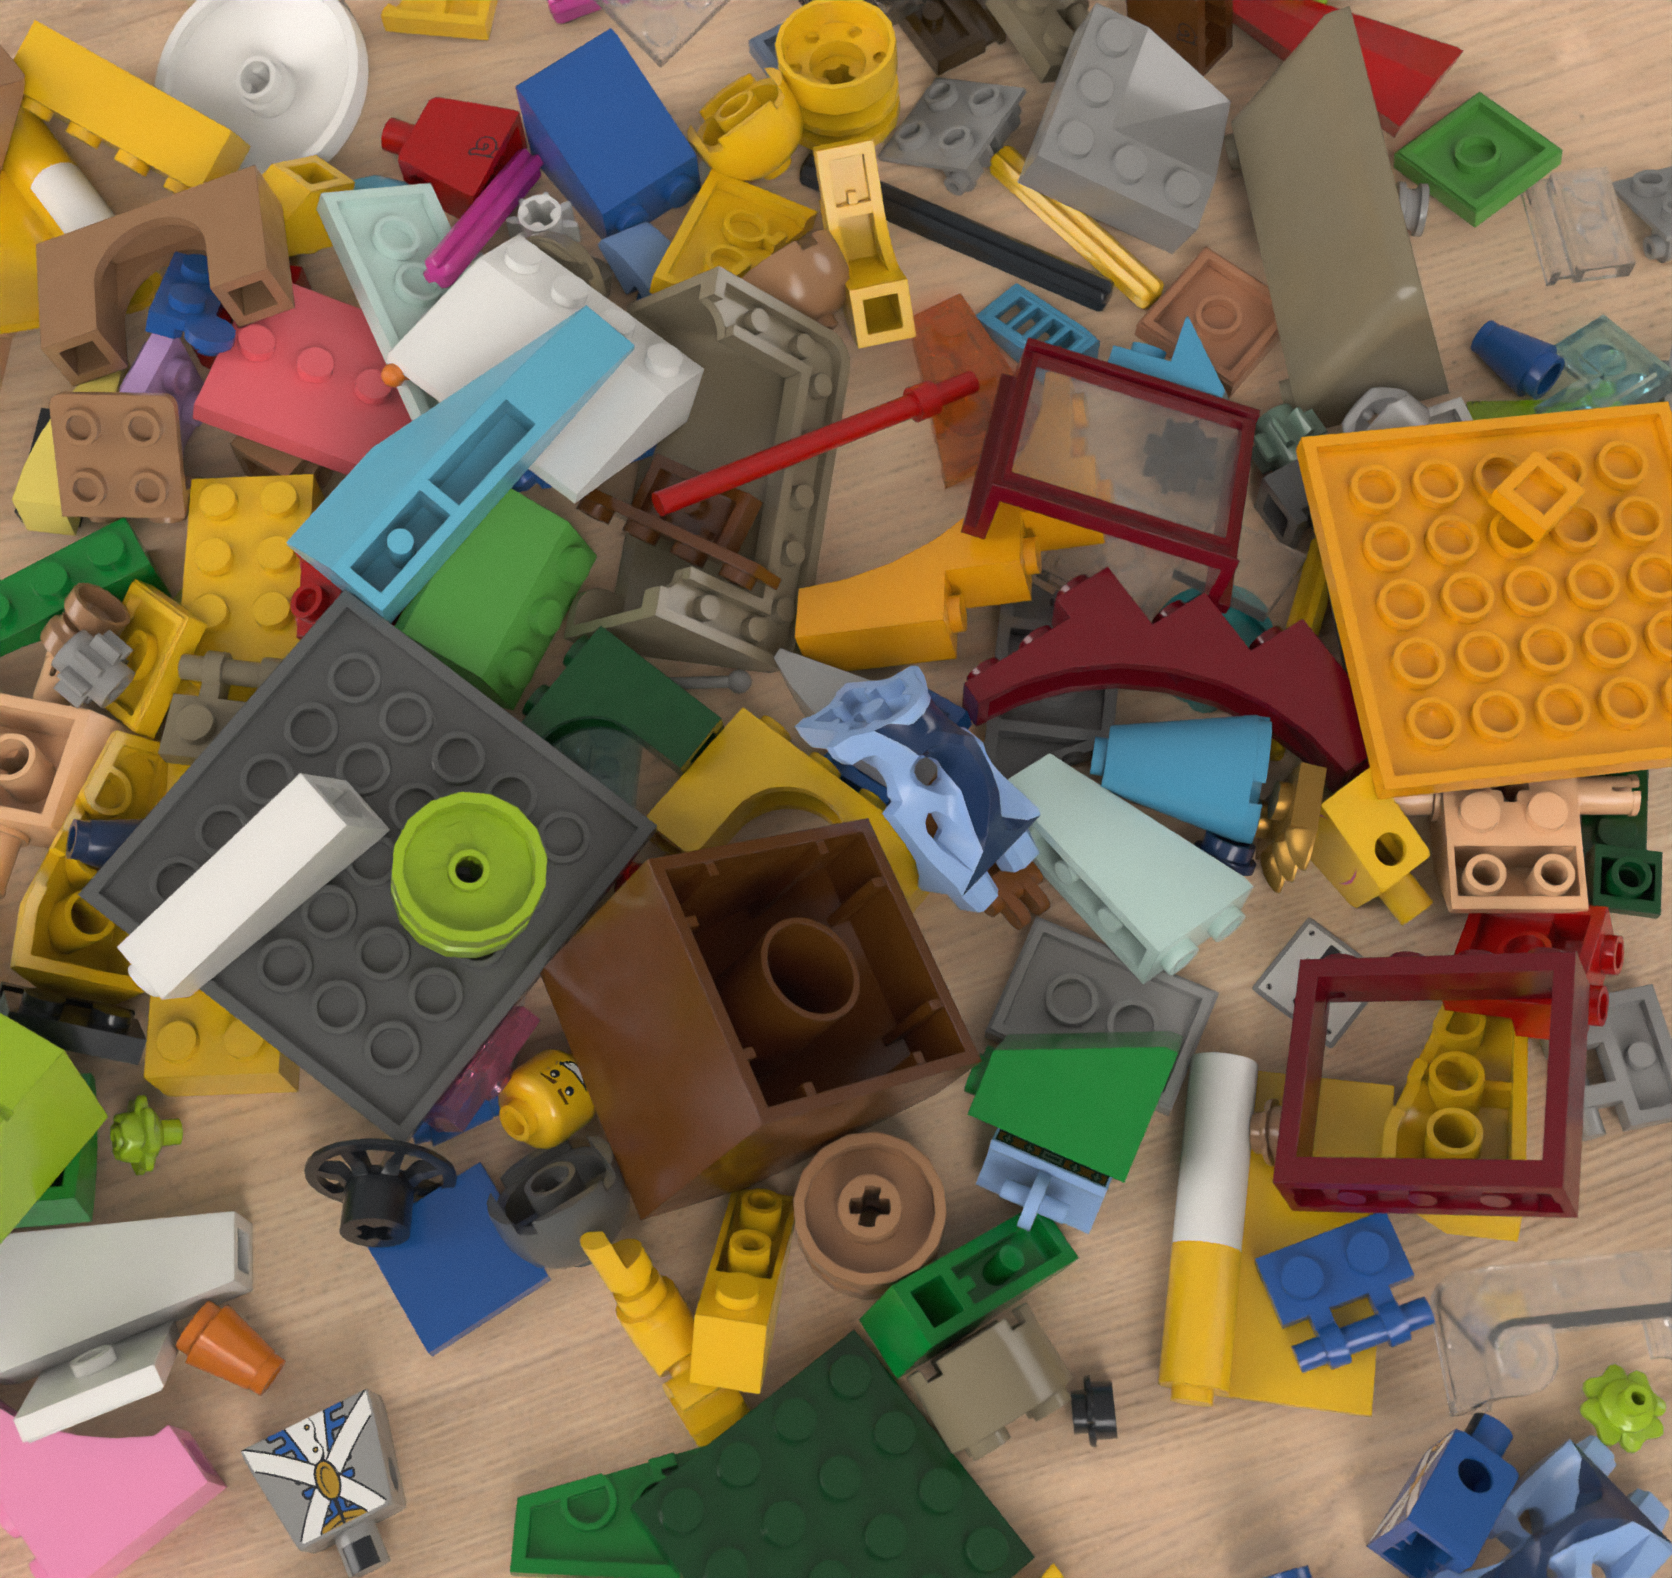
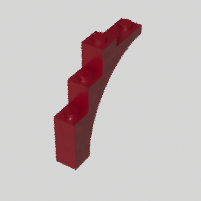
M1108 566L1091 577H1088L1087 574L1078 575L1068 581L1058 591L1051 622L1053 628L1050 625H1044L1035 629L1022 640L1017 651L1000 661L997 657L983 661L968 674L967 681L964 682L962 708L968 711L969 718L975 727L1020 705L1069 692L1115 688L1158 692L1213 706L1232 716L1258 715L1270 717V721H1272L1271 738L1300 758L1303 763L1327 768L1324 785L1333 794L1370 767L1349 676L1303 618L1285 630H1282L1278 625L1271 627L1259 635L1248 648L1204 592L1186 604L1183 600H1176L1170 603L1154 617L1151 623Z

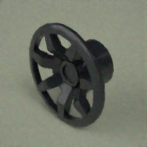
M367 1138L333 1143L315 1151L307 1159L304 1168L305 1178L311 1187L324 1196L342 1203L340 1235L351 1243L366 1247H391L406 1242L410 1237L413 1204L439 1187L441 1189L455 1187L457 1180L453 1164L439 1153L420 1145L390 1139ZM366 1150L386 1151L381 1165H372ZM405 1154L423 1159L415 1161L405 1171L400 1169ZM341 1155L344 1161L350 1166L351 1170L342 1161L326 1160ZM441 1174L443 1176L442 1181L439 1183L429 1180ZM327 1179L338 1181V1183L333 1184L329 1182Z

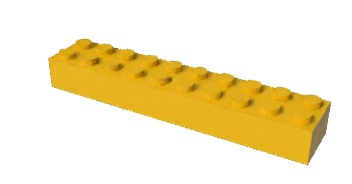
M314 474L191 479L181 606L207 624L193 655L205 656L207 651L212 650L229 652L233 660L261 663L265 657L284 659L300 641L296 638V616L290 608L291 598L297 588L300 587V559L296 556L295 551L287 546L286 542L325 500ZM182 679L175 694L199 696L202 682ZM231 685L227 700L247 702L258 688ZM168 764L166 793L187 771L190 765ZM200 989L190 997L162 1000L160 997L150 995L143 1078L167 1097L299 1092L300 1067Z

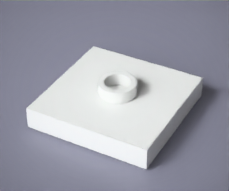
M168 1321L113 1344L96 1347L73 1360L42 1371L13 1419L22 1442H34L161 1391L179 1351L176 1348V1344L181 1335L175 1321Z

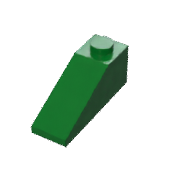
M1020 1212L892 1285L869 1308L859 1321L897 1379L947 1350L1079 1259L1053 1220L1037 1214L1028 1232L1017 1227L1021 1215Z

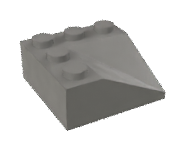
M1096 2L1074 33L1017 183L1173 254L1198 229L1216 180L1231 101L1149 27Z

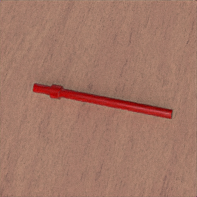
M969 370L935 384L930 380L905 388L903 396L653 492V505L660 516H665L912 419L918 423L941 414L943 406L978 393L980 389L978 378L973 371Z

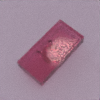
M524 1006L513 1007L493 1037L483 1045L482 1051L462 1076L459 1077L442 1101L432 1108L425 1122L437 1132H463L483 1102L495 1098L508 1084L513 1074V1068L509 1065L536 1028L540 1019Z

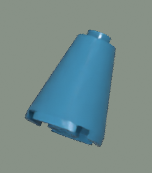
M1245 715L1110 725L1108 738L1095 736L1090 774L1102 776L1101 786L1117 796L1237 843L1252 844L1262 804H1258L1262 783H1266L1272 721H1270V717Z

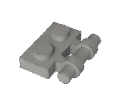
M1653 984L1609 993L1608 1015L1604 1026H1590L1587 1034V1050L1596 1049L1606 1082L1590 1086L1587 1074L1585 1073L1582 1141L1606 1135L1599 1109L1615 1106L1623 1132L1672 1122V1039ZM1539 1039L1545 1059L1548 1060L1549 1040Z

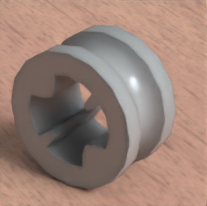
M1398 181L1396 188L1407 230L1411 231L1413 237H1420L1427 218L1429 185L1420 183L1417 188L1410 189L1407 187L1406 182Z

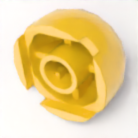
M773 67L764 68L770 78H764L756 82L752 74L748 73L721 89L700 109L699 113L705 121L699 127L698 132L690 124L687 130L688 142L710 169L713 168L722 175L742 181H755L760 178L772 180L783 174L791 165V156L796 151L804 130L802 110L781 71Z

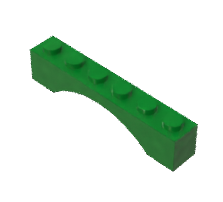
M120 518L0 580V657L41 641V631L53 616L63 614L65 611L64 600L78 583H90L110 592L121 603L134 579L153 585L168 597H172L148 551L126 518Z

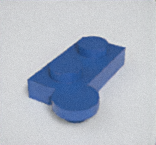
M175 251L149 308L145 331L171 339L181 338L184 331L186 341L195 350L199 349L197 351L199 354L216 356L219 353L230 350L234 346L236 331L232 324L220 318L224 306L210 289L207 256L201 254L187 255Z

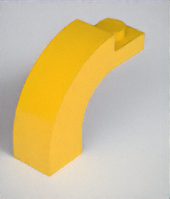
M865 136L812 147L821 196L819 205L824 230L828 229L832 234L849 267V279L845 283L846 302L842 309L854 342L858 349L916 337L908 279L898 265L888 231L874 140L871 136Z

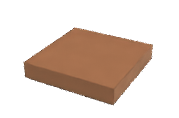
M1205 247L1141 318L1135 330V336L1149 345L1164 350L1167 353L1166 356L1172 359L1185 318L1188 316L1228 398L1235 393L1280 340L1268 286L1208 247Z

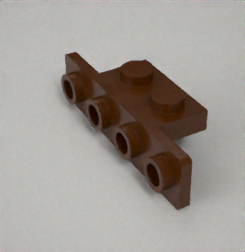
M656 453L631 505L594 489L580 499L576 507L580 512L606 525L610 524L613 516L626 521L622 530L655 547L660 537L672 542L673 545L669 551L671 554L703 569L707 560H711L722 566L718 573L719 576L752 592L756 582L777 591L782 581L781 578L760 564L738 554L763 504L753 495L734 488L665 516H660L657 513L652 502L653 492L703 474Z

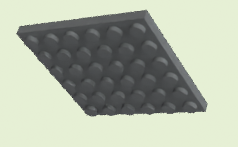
M345 589L78 895L130 935L300 773L346 780L390 830L202 986L200 990L393 1140L409 1142L541 977L540 973L543 968L569 942L656 833L657 825ZM457 792L491 794L518 807L537 828L547 855L545 888L525 931L504 949L478 958L445 957L420 945L399 922L390 896L394 845L408 819L430 801ZM458 868L457 877L461 881L473 883L479 880L472 878L469 868Z

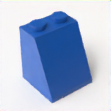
M612 28L515 86L531 155L538 154L543 162L540 169L601 240L646 221L650 223L672 208L684 206L692 199L694 194L700 191L701 184L696 153Z

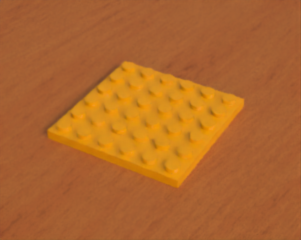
M1668 401L1301 437L1296 448V454L1377 800L1672 767V412ZM1534 450H1537L1586 490L1579 502L1538 543L1487 502L1494 490Z

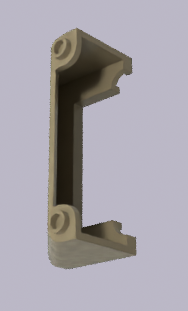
M1348 6L1324 15L1232 120L1233 133L1224 136L1225 148L1232 170L1240 167L1242 169L1289 379L1279 381L1283 404H1290L1293 409L1300 407L1303 412L1313 409L1325 428L1342 424L1345 416L1354 404L1373 387L1399 388L1410 393L1418 401L1449 393L1351 8Z
M720 266L628 304L627 312L632 317L704 368L688 421L657 443L653 456L639 460L632 501L656 453L701 473H705L842 420L850 371V358L847 347L841 337L831 329ZM837 448L736 487L763 502L739 552H756L741 556L760 564L781 578L782 581L777 591L756 582L752 592L719 576L718 573L722 566L711 560H707L705 566L701 569L671 554L669 551L673 545L672 542L660 537L654 547L626 533L615 593L601 588L580 592L573 599L569 609L564 639L575 643L583 635L591 638L596 630L602 626L643 657L765 673L780 671L774 660V656L780 648L802 656L795 640L798 590L815 585Z

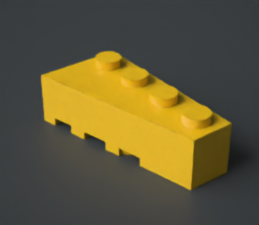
M34 20L13 59L25 75L24 93L20 107L48 123L52 116L68 124L65 132L95 150L99 148L101 143L116 150L117 154L114 160L145 178L150 170L167 178L163 187L173 194L238 171L251 148L249 144L232 130Z

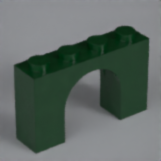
M602 626L596 630L591 638L583 635L571 646L562 663L566 668L550 687L547 684H543L534 691L523 707L522 714L526 717L521 722L553 747L567 737L587 730L603 729L624 734L639 743L680 776L686 772L724 729L721 717Z

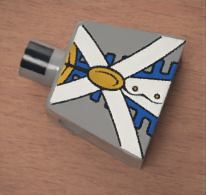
M365 1389L241 1450L244 1461L300 1551L315 1554L336 1544L349 1578L364 1576L390 1561L376 1524L406 1508V1499L387 1411L380 1395Z

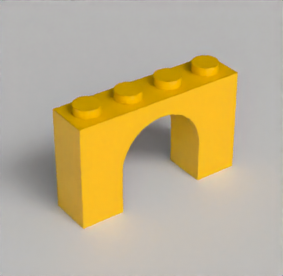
M744 707L740 709L646 816L657 825V831L650 841L667 855L726 845L748 822L774 810L797 809L807 811L823 818L831 825L868 818L912 913L930 893L922 891L918 887L919 874L916 861L903 840L882 814L887 807L886 804L871 791L862 788L857 792L840 780L841 774L839 770L823 755L813 751L808 756L790 742L792 740L790 734L776 720L767 715H763L758 719Z

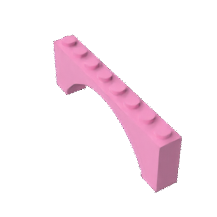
M0 1399V1525L13 1538L17 1539L22 1536L32 1551L35 1559L29 1563V1567L35 1578H114L227 1488L189 1431L167 1425L154 1436L129 1438L80 1436L59 1431L34 1442L28 1443L27 1441L23 1443L13 1421L18 1411Z

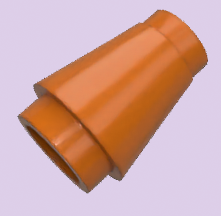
M210 1300L194 1315L176 1344V1348L187 1355L186 1364L246 1390L250 1389L259 1396H262L271 1386L286 1360L275 1353V1350L229 1304L221 1308Z

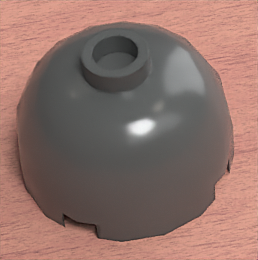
M586 1136L591 1146L573 1149L567 1139L551 1149L539 1148L529 1153L508 1168L500 1177L505 1190L500 1194L497 1202L491 1193L487 1199L489 1217L502 1240L513 1253L537 1268L566 1269L591 1265V1261L580 1245V1237L587 1232L603 1231L612 1244L625 1226L629 1213L630 1193L610 1144L598 1136Z

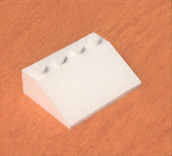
M519 234L479 257L388 353L387 357L388 364L393 363L397 365L405 377L437 401L442 402L587 305L633 343L635 348L528 468L574 504L688 421L704 368L684 355L676 347L662 339L628 312L618 307L584 280L574 275Z

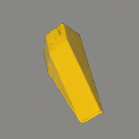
M119 730L111 733L20 902L10 969L35 987L62 995L114 1005L144 993L129 975L128 967L131 963L117 948L129 934L78 895L100 869L82 863L80 860L68 859L66 857L68 832L74 819L85 821L89 819H145L166 795L169 763H166L158 754L160 742Z
M1442 1003L1433 1021L1432 1032L1419 1058H1415L1407 1076V1083L1396 1105H1392L1384 1122L1381 1158L1527 1160L1528 1037L1515 1035L1511 1018L1445 1011ZM1417 1214L1446 1234L1518 1242L1522 1217Z

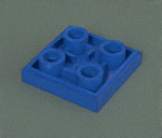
M481 1162L456 1176L455 1187L444 1189L439 1187L413 1204L410 1237L406 1242L391 1247H368L425 1349L431 1356H435L552 1280L545 1268H537L513 1253L500 1237L489 1217L486 1203L490 1193L497 1202L500 1192Z

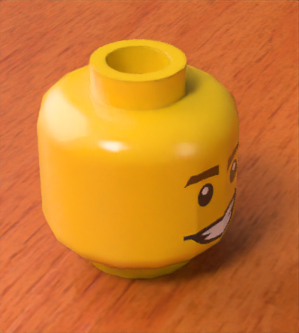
M546 1049L536 1054L507 1074L502 1079L498 1089L499 1118L503 1128L515 1140L523 1141L534 1148L551 1149L563 1143L591 1122L596 1113L573 1054H568L562 1050Z

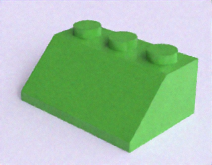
M511 488L409 602L394 627L500 707L514 710L555 633L559 630L573 599L588 577L597 555L569 521Z

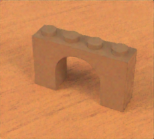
M256 165L36 244L41 350L73 387L128 368L125 316L129 302L146 279L159 269L170 264L175 251L187 255L201 254L207 256L210 289L239 328L295 308L283 208Z

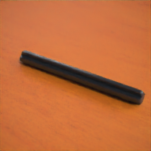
M809 153L800 168V182L802 185L820 192L814 154ZM880 181L886 221L1096 312L1103 311L1108 305L1114 289V282L1111 279Z

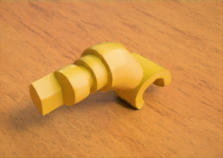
M603 1231L586 1232L580 1237L581 1247L606 1287L613 1292L614 1300L617 1303L615 1309L617 1319L631 1342L659 1377L671 1375L672 1378L662 1384L663 1391L696 1445L699 1447L707 1446L749 1413L750 1409L738 1390L689 1382L694 1317L687 1302L674 1281L668 1276L660 1275L659 1271L653 1267L651 1258L642 1243L637 1239L627 1238L611 1244Z

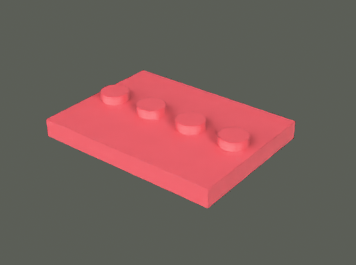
M292 283L295 308L240 328L235 321L233 322L232 326L236 331L234 346L230 350L217 355L194 403L193 419L348 475L371 448L412 422L397 387H388L382 381L381 372L386 363L362 309Z

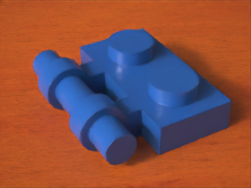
M1387 1213L1369 1215L1255 1259L1256 1269L1281 1328L1285 1329L1309 1320L1315 1334L1314 1338L1291 1346L1302 1373L1328 1364L1331 1370L1352 1363V1354L1384 1342H1388L1390 1347L1400 1345L1412 1340L1411 1332L1435 1323L1431 1307L1424 1296L1398 1305L1390 1288L1413 1280L1415 1274ZM1367 1298L1374 1315L1339 1328L1331 1311Z

